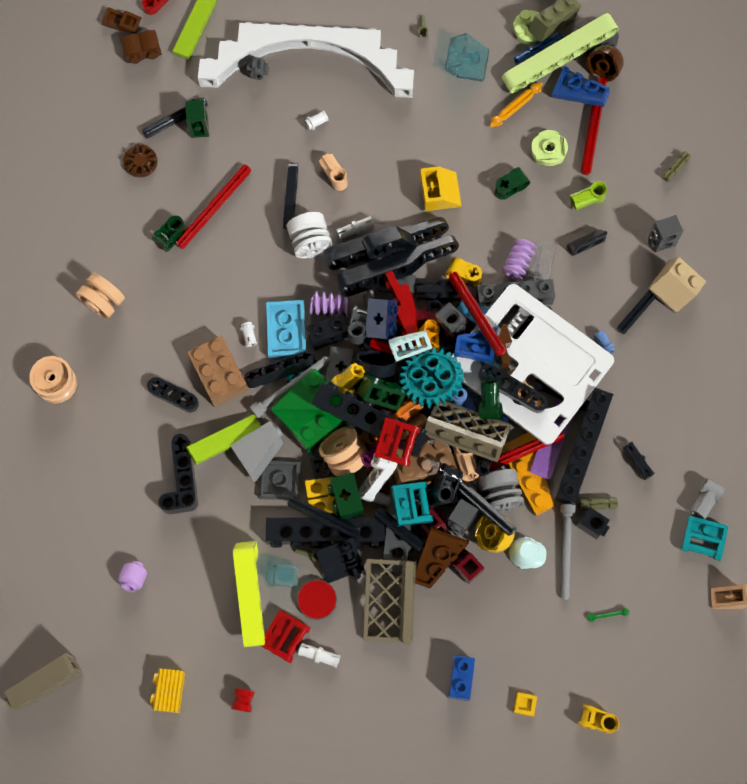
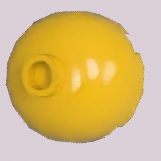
M483 516L475 528V536L478 540L476 543L482 550L499 553L510 547L514 540L515 532L508 536L491 520Z

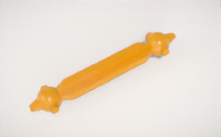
M533 83L530 85V89L525 90L513 100L498 116L492 117L491 124L489 125L490 128L502 125V121L507 120L527 103L534 94L541 92L543 83Z

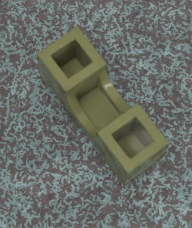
M577 0L557 1L535 15L528 31L540 42L544 41L553 34L559 24L565 27L574 21L581 8V4Z

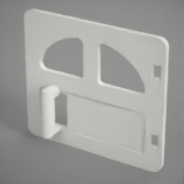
M511 284L485 314L491 326L498 327L500 321L513 305L516 304L520 307L507 325L512 340L510 348H507L509 357L518 364V367L511 376L523 383L527 376L532 374L561 395L563 402L558 406L545 409L541 413H535L524 406L514 403L512 399L500 392L499 401L502 403L503 414L543 444L550 445L614 363V357L521 287ZM529 315L533 316V321L517 340L512 338ZM476 325L471 333L480 330L478 325ZM498 327V331H497V335H498V336H499V333H500V330H501L499 327ZM457 357V362L461 363V369H463L464 374L462 375L464 378L462 383L481 396L482 381L478 376L479 370L482 367L480 361ZM595 370L600 374L593 381L589 376ZM508 380L503 384L502 388L510 386ZM560 415L565 420L558 427L554 421Z

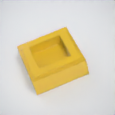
M516 692L513 713L534 717L537 696Z

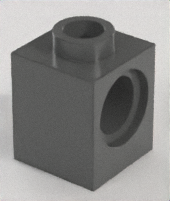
M450 302L435 315L437 323L452 337L463 332L467 325L465 317ZM450 319L457 320L455 323H448Z

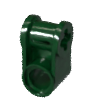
M520 167L514 168L497 180L495 196L501 200L508 199L517 192L527 188L531 182Z
M177 215L171 216L152 235V240L158 242L165 252L174 247L175 241L187 229L183 219ZM176 224H181L179 228L173 229Z

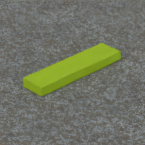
M217 0L196 1L172 51L173 55L190 60Z
M255 414L187 446L186 450L195 465H198L230 449V445L261 427V424Z

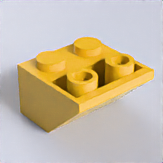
M439 166L420 169V182L425 212L462 206L456 172Z

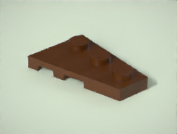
M431 527L416 567L415 584L431 588L442 576L446 568L458 557V554L466 548L469 540Z

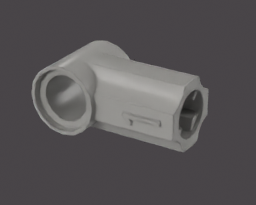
M708 478L699 491L700 495L692 505L690 512L697 518L706 519L714 504L719 501L725 492V488Z

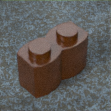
M147 30L121 38L127 63L137 64L144 59H156L162 55L155 30Z

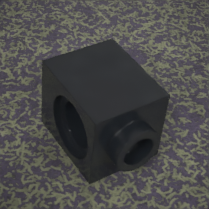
M589 507L577 527L597 540L600 535L604 537L610 527L607 524L610 519ZM590 521H598L600 528H593L590 525Z

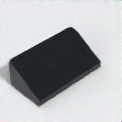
M596 230L568 243L567 247L572 256H575L605 242L608 233L604 230Z

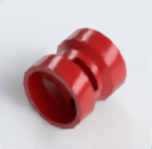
M235 688V701L232 702L231 709L251 712V700L254 698L255 692Z

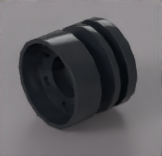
M365 350L357 354L356 363L363 367L365 370L364 374L394 383L395 378L393 375L396 372L397 364L394 355L380 350ZM362 379L354 386V389L356 391L358 390Z

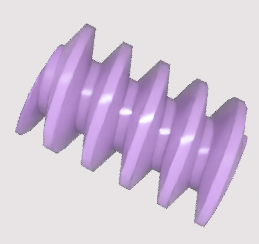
M525 239L515 240L511 253H509L508 259L502 268L503 273L514 281H523L520 275L524 276L526 274L523 269L529 268L527 263H531L532 259L530 257L535 255L532 250H537L536 245Z
M315 291L311 299L310 315H312L314 310L316 315H320L323 310L324 316H327L330 311L332 317L338 312V315L345 313L348 319L350 300L348 297L341 299L339 293L336 299L333 297V293H330L329 297L326 298L325 292L319 297L318 291Z

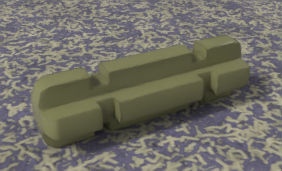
M683 151L669 166V169L663 173L662 178L670 182L674 175L690 160L691 155Z
M606 498L580 499L579 509L588 510L589 507L594 510L616 509L618 507L617 498H609L608 500Z

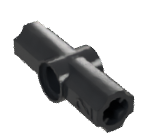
M440 280L437 283H417L416 300H438L441 303L461 300L449 280ZM465 283L473 296V283Z

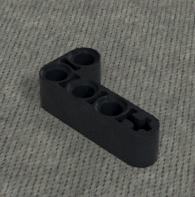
M177 434L173 437L171 443L177 492L165 493L160 496L158 501L160 508L166 514L189 512L195 510L198 506L194 462L186 450L187 446L191 445V442L186 435ZM182 441H184V444H183V451H184V452H182L181 449H180V447H179V445L181 444ZM187 459L188 464L184 467H180L179 463L182 460ZM190 478L191 481L188 485H181L183 479ZM192 497L193 501L191 504L185 505L184 499ZM167 500H173L171 507H164Z

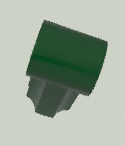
M482 381L479 417L480 419L501 420L503 408L502 403L499 401V381Z

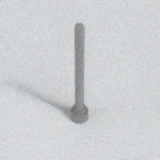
M324 356L266 400L258 403L255 402L250 408L258 418H261L265 415L266 408L287 394L314 369L318 371L328 364L329 358Z
M562 504L560 505V513L564 518L561 597L563 600H568L570 591L572 518L576 514V505Z

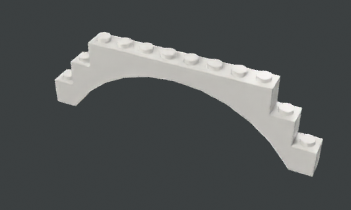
M246 22L239 23L237 42L232 40L220 41L218 60L212 58L200 59L198 81L200 87L218 88L231 74L246 65L248 61H252L254 57H262L288 49L311 48L331 51L349 57L364 65L378 76L394 97L413 98L414 70L408 68L397 69V50L391 48L380 49L381 30L373 28L358 29L355 27L331 28L305 25L291 26L287 24L271 25L269 23L253 24Z

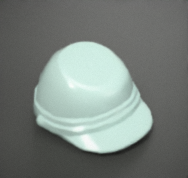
M524 536L523 538L516 539L510 545L509 558L520 569L538 568L546 561L547 552L545 547L532 538Z

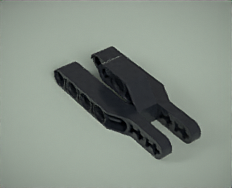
M437 217L414 226H390L327 248L323 256L329 269L338 270L343 267L348 268L349 265L361 261L365 262L367 259H377L400 251L399 253L339 273L335 277V282L342 296L349 297L384 285L385 281H387L385 274L387 272L393 271L397 280L410 276L426 262L456 252L459 248V243L453 235H449L417 246V243L441 236L448 231L449 226L445 218Z

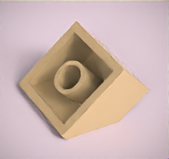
M680 257L668 260L648 289L674 313H677L699 293L706 280Z

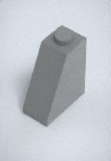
M270 421L230 445L253 482L257 481L283 445L281 439L283 433L278 426L274 427Z

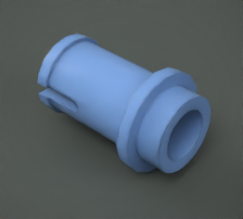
M604 330L594 335V339H596L599 346L610 354L615 351V345L611 344Z
M463 388L457 389L458 396L452 394L453 404L456 403L459 406L464 404L467 392Z

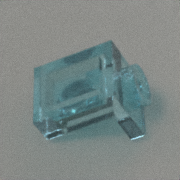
M280 564L270 566L266 572L268 587H296L298 582V566Z

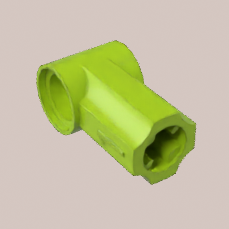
M597 181L591 187L571 194L569 198L573 209L577 211L594 203H602L606 197L607 186L605 183ZM594 191H601L602 194H595Z

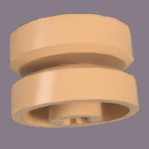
M92 273L86 280L89 287L81 286L76 292V296L95 313L105 319H109L115 312L113 306H119L125 297L105 278Z
M47 356L38 360L33 365L29 374L30 384L34 391L49 403L65 402L71 398L77 388V377L74 371L60 357Z
M343 427L333 431L323 439L319 446L321 457L327 462L328 467L336 476L358 471L364 465L361 456L369 451L365 443L361 441L357 431L352 427Z

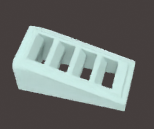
M426 330L388 340L396 361L432 349ZM419 338H423L425 345H421ZM413 340L416 341L417 347L413 346ZM405 343L409 344V349H406ZM401 345L402 350L399 351L397 346Z

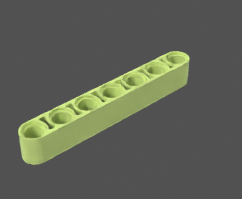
M606 13L503 74L502 80L510 93H516L609 39L618 32L619 28L611 15Z

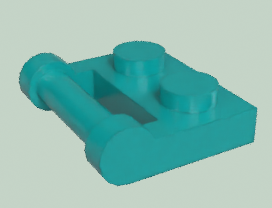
M427 482L393 485L391 487L397 526L433 522L426 494ZM413 490H418L422 516H417Z
M689 516L681 551H692L721 561L729 526ZM691 538L716 544L717 547L716 550L692 544L690 540Z

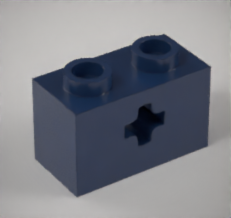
M368 298L365 337L395 338L397 333L396 318L399 310L398 300Z

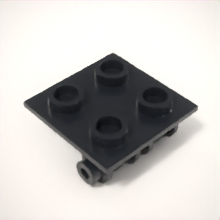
M353 537L315 551L327 583L349 575L357 580L361 577V571L365 570Z

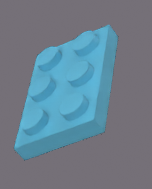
M304 300L266 302L268 357H289L306 351Z

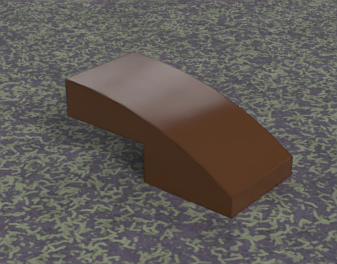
M108 7L102 20V25L122 32L136 33L142 17L128 11L122 13Z
M506 324L502 325L498 336L506 348L505 354L498 356L500 369L508 368L511 363L507 348H510L512 340Z

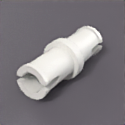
M369 216L357 222L354 220L351 222L352 224L336 230L340 240L354 234L359 235L361 231L375 227L372 217Z
M305 643L301 644L298 652L299 656H304L315 660L316 663L322 662L337 668L341 655L324 651L322 647L318 649Z

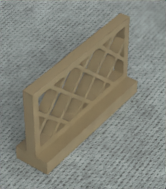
M446 401V405L439 402L437 408L434 406L424 429L427 431L426 435L429 438L498 462L512 424L500 420L480 419L478 412ZM439 406L448 409V411L442 412ZM458 414L466 415V418L461 419ZM453 416L455 420L449 421L447 417ZM477 421H483L485 424L479 425ZM471 422L474 427L468 428L465 423ZM495 427L505 429V431L498 432ZM490 429L492 433L486 435L483 430Z
M367 559L363 640L403 642L404 644H411L413 642L416 561ZM371 563L380 564L384 569L377 578L371 572ZM384 564H391V565H390L388 568H386V566H385ZM393 565H402V574L396 579L389 569ZM386 572L394 580L387 588L378 580ZM375 582L384 590L376 598L370 592V586ZM395 583L401 588V595L396 599L388 591ZM385 592L393 600L387 608H384L377 600ZM374 602L383 610L376 618L369 612V607ZM394 603L401 609V613L396 619L387 611ZM384 612L393 621L385 629L377 621ZM375 622L382 632L377 636H368L369 626ZM395 624L400 629V637H391L386 630Z

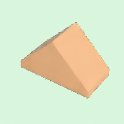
M747 584L711 588L712 608L744 609L747 607Z

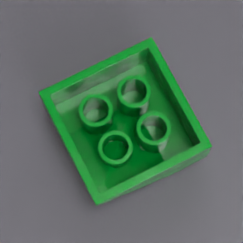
M316 369L301 379L271 409L307 453L316 448L330 433L346 423L311 404L322 382L328 384ZM334 397L331 404L338 406L341 403V398ZM349 408V414L351 415L353 411Z

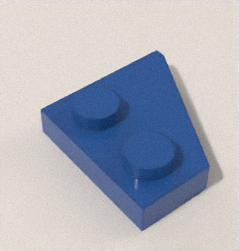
M493 327L494 331L497 334L498 327ZM481 330L471 334L457 336L454 356L492 363L494 351Z

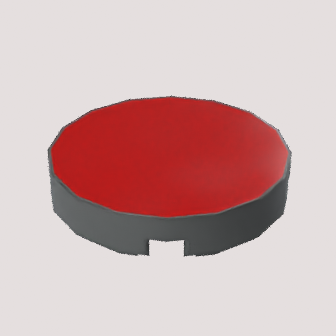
M309 581L302 586L298 593V607L303 615L309 619L322 620L330 616L335 610L337 604L336 592L326 581Z

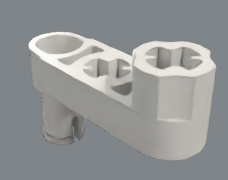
M373 455L371 465L375 468L360 487L359 495L363 500L373 501L386 507L389 504L390 495L379 492V490L397 467V463Z

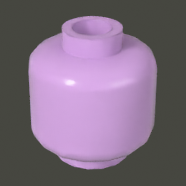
M138 561L124 564L118 577L121 588L129 592L141 589L145 582L147 571L143 564Z

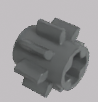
M254 57L252 62L248 61L247 73L250 74L251 78L261 80L264 75H268V63H265L266 61L263 58Z

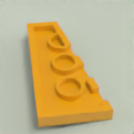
M526 433L505 443L501 454L536 438L530 433ZM537 451L507 464L509 469L516 470L519 479L518 485L535 516L553 508L546 478L530 473Z

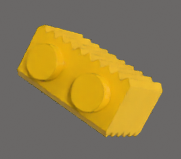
M159 668L158 673L154 674L153 685H156L155 694L152 693L150 699V706H153L154 711L180 714L185 680L184 671Z

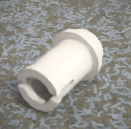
M322 111L312 117H307L304 123L308 130H315V127L329 120L325 111Z
M252 322L241 324L240 331L243 332L245 347H253L252 344L254 346L257 345L254 334L255 326L252 325Z

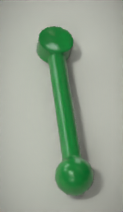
M623 608L622 611L589 614L588 621L594 622L596 619L617 615L627 616L629 615V610Z

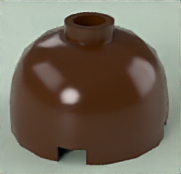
M608 44L595 48L586 60L589 72L592 75L596 74L599 77L606 78L607 82L613 81L620 74L624 66L621 52L616 47Z

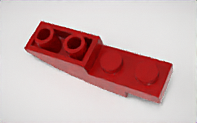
M393 271L385 273L387 278L385 285L389 292L393 291L395 295L392 297L393 300H398L399 310L396 324L402 326L404 330L401 332L402 335L418 332L416 307L408 284L405 283L400 286ZM415 340L412 341L413 346L416 345Z

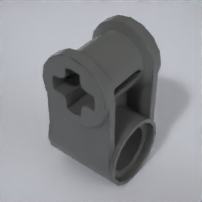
M356 305L353 308L348 327V338L351 343L358 345L365 340L367 310L360 309ZM354 331L361 332L360 335H353L352 333Z

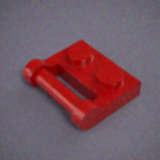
M386 417L374 456L410 466L411 452L416 435L420 432L421 428ZM405 429L409 431L401 458L396 456L403 430Z
M279 610L264 635L265 645H261V647L291 664L294 659L292 656L304 635L309 633L311 628ZM295 626L299 630L284 653L280 649Z

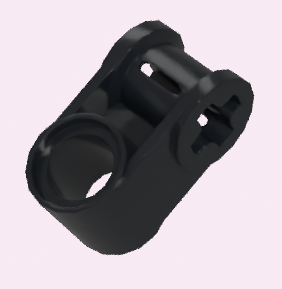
M443 463L438 469L437 477L430 492L432 499L442 503H450L454 499L458 485L462 480L463 471L460 469L455 470L450 468L448 464ZM444 489L445 495L441 498L440 492Z

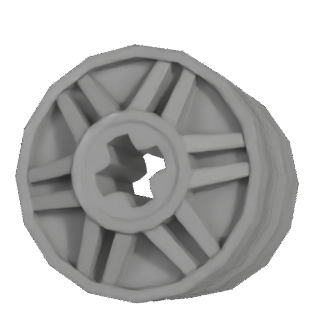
M515 469L494 471L488 475L486 474V476L477 478L476 482L479 493L489 494L484 499L498 512H508L524 504V498L520 496L522 490L512 489L519 484Z

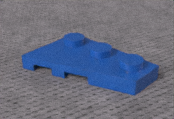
M564 66L552 96L557 99L604 107L609 97L610 89L594 80H588L582 74L574 73Z

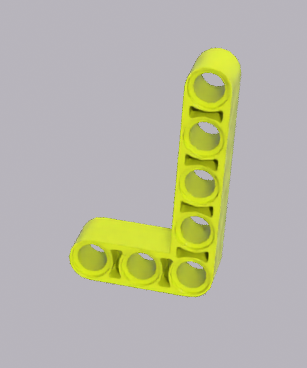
M257 541L239 542L233 548V559L244 647L265 645L256 566L258 560Z

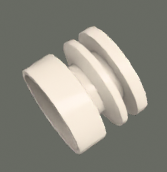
M320 212L300 214L292 218L286 225L289 237L293 240L292 246L295 256L305 259L319 256L332 246L329 232L326 230L327 225L324 216Z

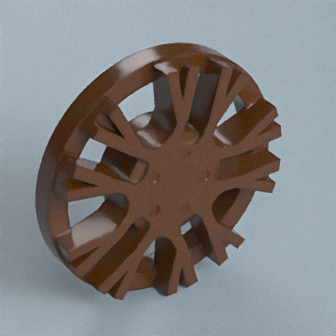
M137 144L125 152L123 164L130 175L141 178L154 172L158 159L156 153L150 147L144 144ZM148 162H154L153 166L148 165ZM137 169H142V173H136Z

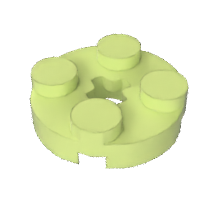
M523 10L515 18L513 33H515L519 42L525 45H535L536 42H539L528 31L527 27L532 24L535 15L539 14V12Z
M554 130L540 132L533 139L531 145V154L535 162L544 166L561 164L568 151L567 140ZM547 145H550L554 150L547 151L545 148H547Z

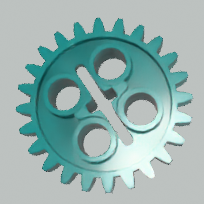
M434 348L432 352L426 350L425 354H422V352L418 353V357L411 356L412 361L406 360L407 366H402L403 373H400L402 379L400 383L407 398H412L414 404L419 401L420 407L427 403L428 408H430L431 404L434 403L437 408L439 402L446 405V399L453 401L452 394L459 395L457 389H462L461 383L464 382L462 375L464 374L463 369H461V363L457 362V357L451 358V352L444 355V349L437 353L436 348ZM444 377H450V378L447 379V380H443V379H442V378H444Z

